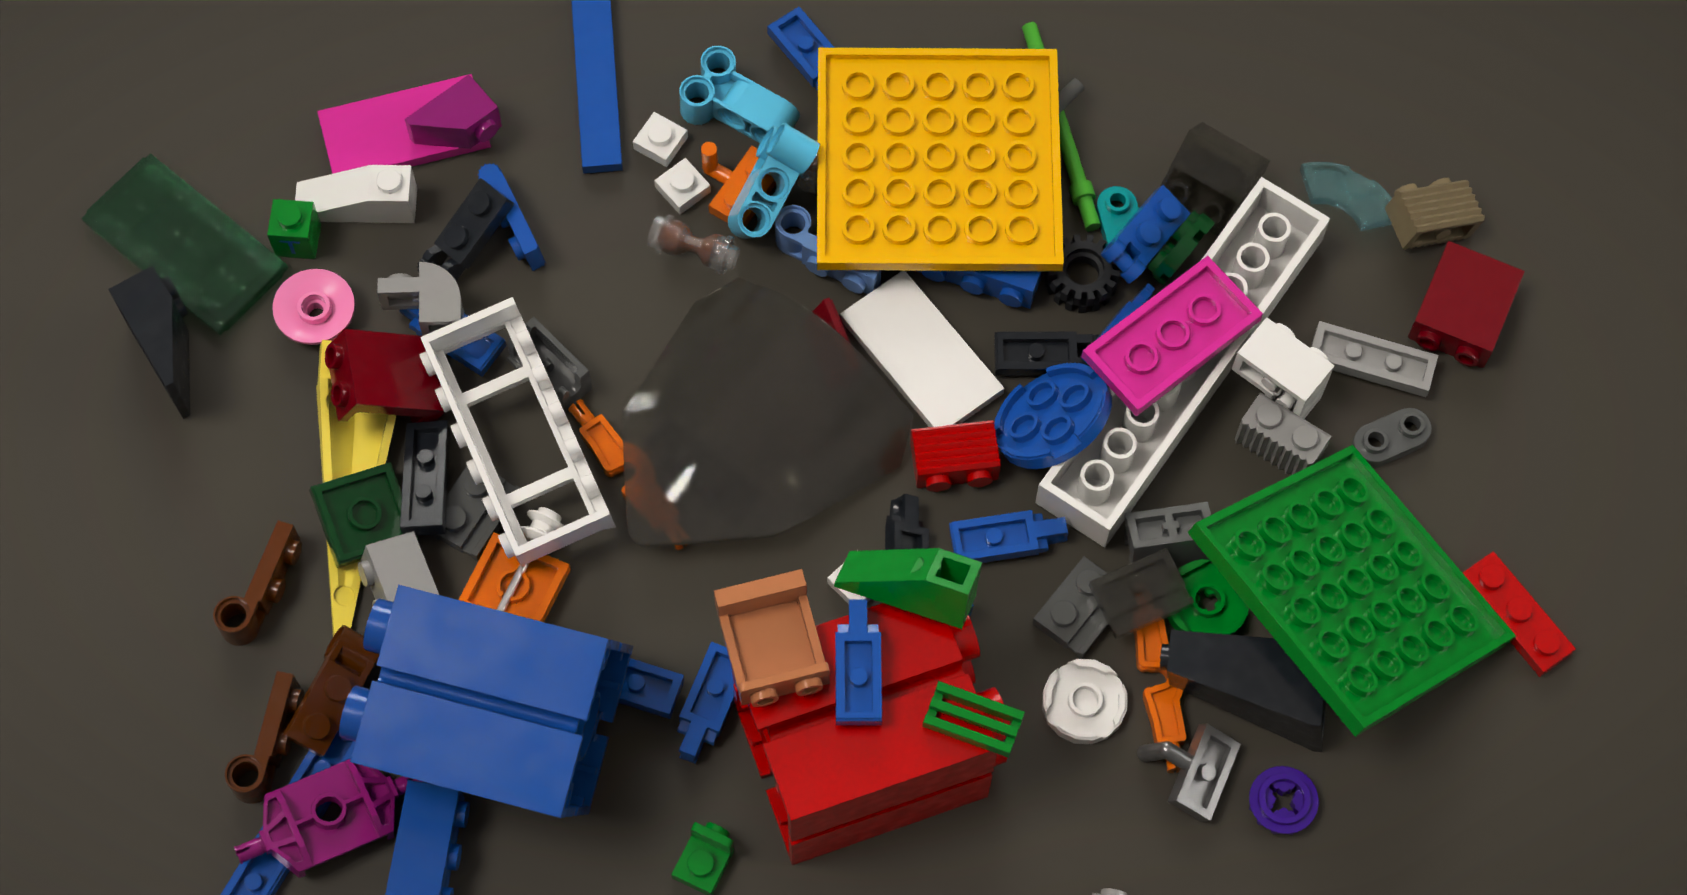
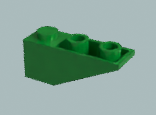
M941 548L849 551L835 580L834 587L962 629L976 597L982 562Z

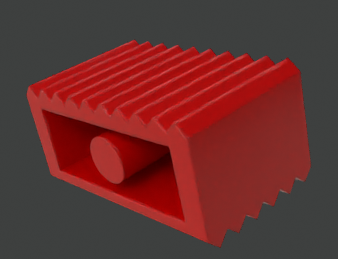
M994 420L911 429L910 445L917 488L926 487L928 491L939 492L947 490L951 485L957 483L963 484L967 482L971 487H983L991 484L993 480L999 479L1001 464Z

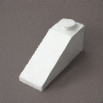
M368 165L297 182L295 200L314 202L321 222L415 223L417 185L411 165Z

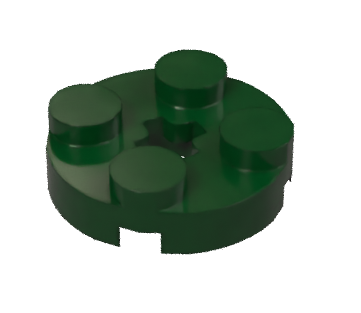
M1193 210L1172 236L1177 241V244L1174 245L1171 241H1168L1147 268L1153 272L1151 276L1164 285L1215 222L1203 212L1200 215Z

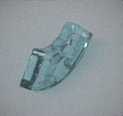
M1331 162L1302 163L1300 172L1311 204H1328L1342 209L1355 220L1360 231L1392 225L1385 210V206L1392 198L1375 180L1370 181L1362 175L1351 171V167Z

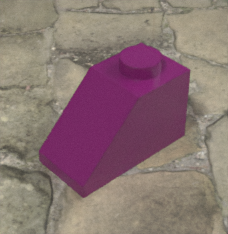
M470 75L461 79L405 119L409 137L414 144L470 149L479 142L491 139L498 129L502 127L498 106Z

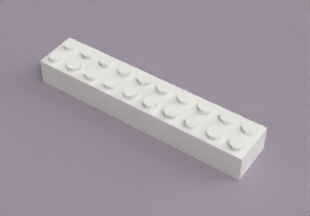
M1261 177L1203 257L1205 258L1208 255L1263 313L1261 321L1137 417L1110 389L1112 407L1104 428L1094 441L1080 453L1050 468L1039 483L1035 503L1058 518L1065 517L1067 524L1105 548L1124 522L1125 513L1131 512L1233 367L1237 352L1266 317H1269L1320 245L1331 218Z

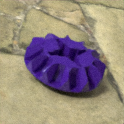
M1276 766L1263 771L1254 780L1249 791V810L1255 816L1257 824L1271 830L1273 835L1281 833L1292 836L1307 828L1318 811L1319 798L1315 785L1307 775L1292 767ZM1293 790L1296 791L1290 802L1293 811H1289L1285 807L1279 811H1271L1276 801L1273 792L1283 796L1286 793H1291Z

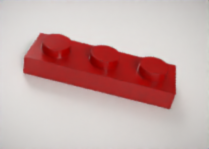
M1494 551L1463 572L1466 578L1516 635L1511 644L1539 677L1569 657L1576 650Z

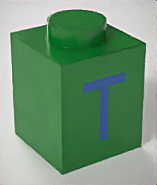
M273 199L267 236L275 256L316 259L321 221L314 202Z

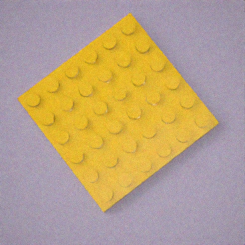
M818 48V143H820V147L818 150L817 270L1063 271L1057 49Z

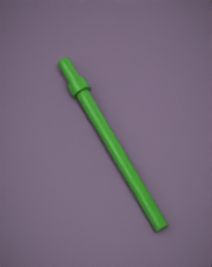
M1029 22L1024 24L1022 31L1028 49H1045L1037 23ZM1063 110L1059 114L1060 150L1071 182L1069 192L1073 204L1079 207L1086 231H1094L1101 227L1094 205L1096 194L1092 182L1086 180L1070 126Z

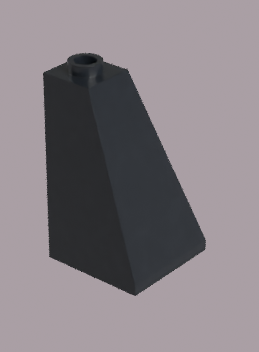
M1171 630L1170 644H1162L1160 655V669L1167 670L1169 685L1309 750L1322 752L1326 701L1274 638Z

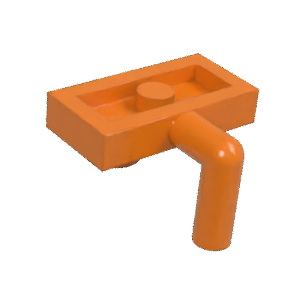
M705 142L701 146L704 173L724 184L709 204V213L728 223L729 212L758 160V157H756L758 148L751 146L734 171L718 163L717 146L715 143ZM766 174L761 182L763 191L769 195L775 187L776 182L771 175ZM749 209L745 211L742 218L745 227L755 215Z

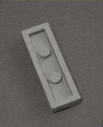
M1319 321L1311 346L1321 350L1328 357L1329 362L1335 365L1333 371L1426 397L1429 392L1438 355L1322 321Z

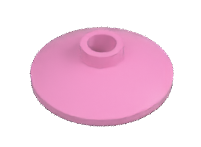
M308 269L292 275L279 287L273 300V316L280 331L289 339L301 344L317 345L321 344L322 340L331 341L335 339L343 329L349 326L354 316L355 299L348 283L338 274L324 269ZM314 309L323 310V313L318 316H309L310 312Z

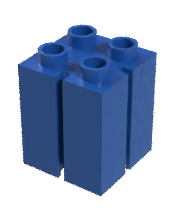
M399 584L394 602L381 598L377 599L367 620L363 646L364 650L379 654L376 665L381 666L380 676L377 681H372L370 689L360 686H354L351 689L340 720V737L355 741L350 762L558 818L588 815L609 737L596 734L599 720L614 722L633 646Z

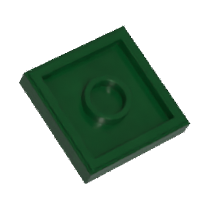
M391 462L310 487L309 492L337 568L361 561L366 545L402 535L400 529L402 492Z

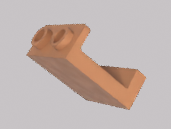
M802 569L714 590L715 607L741 706L752 703L753 707H763L778 701V696L794 692L798 696L811 695L822 690L823 685L830 684V670L828 663L825 662Z

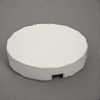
M1076 659L1061 666L1059 669L1057 668L1050 674L1042 693V711L1047 724L1059 737L1075 744H1094L1108 739L1119 729L1127 712V691L1124 684L1122 685L1121 680L1117 677V673L1110 666L1092 659Z

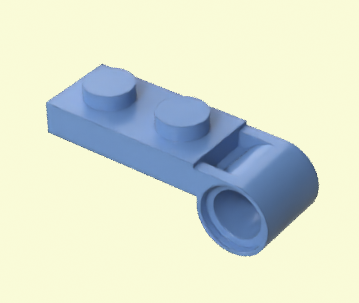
M788 205L780 210L775 219V241L780 251L802 261V264L815 275L821 277L828 275L842 282L844 287L854 293L861 294L864 292L869 294L880 286L881 270H817V236L811 234V216L809 212L798 205ZM789 227H798L802 231L790 234L784 230Z

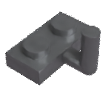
M1206 723L1198 725L1187 752L1175 744L1165 741L1141 745L1137 750V756L1142 762L1166 759L1181 768L1167 802L1200 822L1211 821L1241 744Z

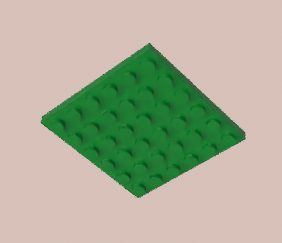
M1354 445L1196 522L1188 531V534L1355 737L1505 647L1516 637L1513 631Z

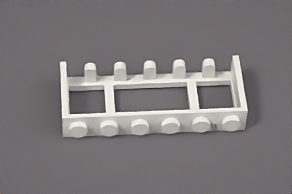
M513 297L420 337L426 351L420 353L419 356L429 377L436 374L442 387L435 389V393L444 412L453 411L457 423L450 426L460 449L468 446L473 457L466 464L475 484L478 485L483 482L489 496L482 498V501L491 521L499 519L505 533L498 535V538L508 559L516 556L523 568L527 563L603 529L616 528ZM506 328L523 367L462 393L445 354ZM530 380L568 467L506 494L469 407ZM575 481L589 515L527 542L513 508Z

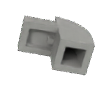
M419 262V277L397 273L390 275L388 278H378L377 294L382 310L419 309V325L422 336L464 318V308L456 280L447 270L436 264Z

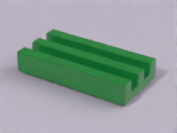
M938 681L922 727L1009 758L1025 712ZM946 698L1012 723L1008 725L942 700ZM941 712L978 727L1005 735V742L936 717L937 713Z

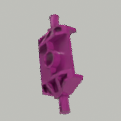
M348 759L265 794L263 830L259 831L258 838L234 846L236 856L240 864H243V862L267 853V855L271 853L274 858L298 878L306 876L305 871L382 837L386 836L387 840L394 838L395 800L399 799V795L405 794L408 780H419L401 776L392 781L391 776L385 777L378 769L350 762L351 759ZM325 802L337 803L342 809L339 818L330 822L320 819L316 811Z

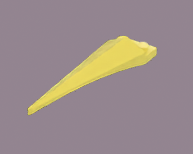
M322 340L320 344L318 382L316 386L323 483L386 464L396 415L359 412L355 413L347 422L338 421L336 407L331 401L332 382L330 369L325 364V351L332 342L330 340ZM327 542L332 630L334 636L342 625H346L349 628L352 627L361 579L358 572V562L339 568L336 567Z

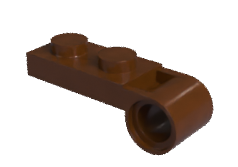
M277 521L245 597L229 596L219 601L215 606L213 612L214 622L228 643L235 646H243L252 642L258 635L266 614L269 615L273 603L278 604L282 599L286 587L284 577L289 566H294L297 563L302 550V542H300V537L294 525ZM239 614L246 615L245 621L240 626L234 628L227 627L228 621L233 616Z
M342 625L338 629L324 653L325 660L282 735L319 757L325 755L339 730L342 711L351 689L354 686L363 687L366 678L379 657L377 653L364 650L363 635L346 625Z
M276 672L254 755L242 754L236 756L228 763L225 769L226 783L235 796L244 803L255 804L264 800V795L271 791L276 769L280 766L282 755L288 756L293 741L282 735L304 698V690L300 689L301 686L294 674ZM250 771L259 773L256 782L251 786H239V780L245 773Z

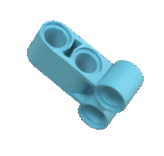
M724 46L707 48L701 56V75L687 77L679 88L680 113L685 121L693 125H702L715 118L758 143L762 141L767 131L773 125L779 128L781 124L786 123L794 127L800 118L799 111L792 103L737 73L735 56L730 49ZM715 68H722L726 70L722 73L711 72V70ZM695 97L705 99L701 103H693L689 100Z
M786 123L781 124L779 128L773 125L767 131L756 152L758 160L729 212L728 226L736 237L742 239L761 237L771 229L799 174H803L813 162L820 143ZM766 174L771 175L776 182V190L771 196L763 191L761 185L762 179ZM747 209L752 210L757 216L758 223L753 231L748 230L743 224V214Z

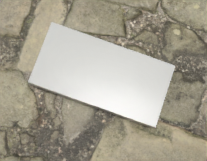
M901 271L840 313V320L928 427L961 424L1004 394V387L906 271Z

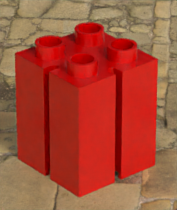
M885 603L867 608V624H878L879 632H881L882 725H836L835 632H838V624H849V615L816 625L824 659L828 663L830 670V684L823 685V689L819 692L806 696H798L796 692L778 696V701L763 707H753L752 703L741 706L733 675L735 708L761 779L773 775L776 782V787L766 790V794L792 865L988 797L993 776L991 772L994 771L995 766L1006 763L1007 757L922 727L938 681L1004 704L995 687L976 693L973 686L976 683L971 660L980 657V648L969 615L963 628L960 629ZM943 698L942 700L944 702L953 704L966 710L1011 725L1010 721L1004 720L1002 718L990 715L988 713L979 711L977 709L965 706L963 704L954 702L946 698ZM941 712L937 713L936 717L1000 741L1006 739L1005 735L978 727Z

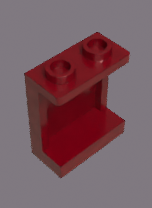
M1448 241L1408 334V338L1416 341L1420 347L1426 350H1438L1451 355L1463 365L1484 368L1493 352L1525 271Z
M353 329L342 330L327 346L325 351V364L330 369L332 382L331 401L336 407L338 421L347 422L355 413L361 412L411 416L412 423L436 421L445 413L435 393V389L442 387L436 374L429 377L419 356L420 353L426 351L420 338L422 336Z

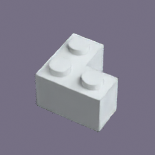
M1266 317L1237 352L1232 370L1264 392L1265 396L1305 419L1321 399L1335 365L1329 362L1328 357L1321 350L1314 347L1309 348L1298 340L1287 326L1281 323H1274Z

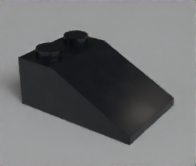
M152 265L108 290L133 336L184 419L190 415L189 331L182 318L189 313L170 277L167 275L161 279Z

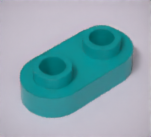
M1112 186L1105 189L1097 200L1096 211L1101 223L1100 230L1103 240L1107 241L1106 247L1139 209L1134 194L1121 186ZM1120 201L1124 206L1114 207L1111 202Z

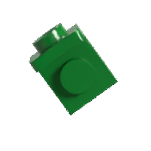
M694 822L690 830L691 837L671 874L672 879L705 895H713L735 852L734 841L729 838L730 833L717 824L707 822L703 826Z

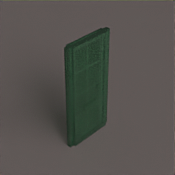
M151 153L135 164L81 218L87 226L142 271L153 265L161 279L168 275L176 287L184 306L219 335L225 330L228 331L284 276L283 273L288 269V265Z

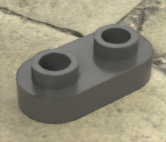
M1403 408L1362 426L1356 432L1351 445H1354L1372 468L1381 467L1421 449L1431 434V422L1422 411L1415 408ZM1411 422L1415 424L1417 430H1408L1404 423ZM1375 438L1379 440L1381 446L1374 447L1370 445L1368 439Z

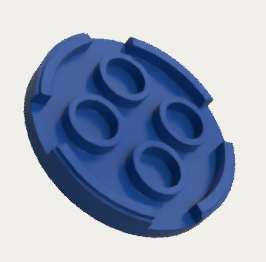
M1063 363L1046 368V374L1034 379L1024 387L1019 384L1013 389L1002 403L994 422L998 447L1008 461L1016 466L1027 469L1047 468L1074 457L1094 441L1109 418L1112 407V395L1108 385L1090 366L1081 363Z

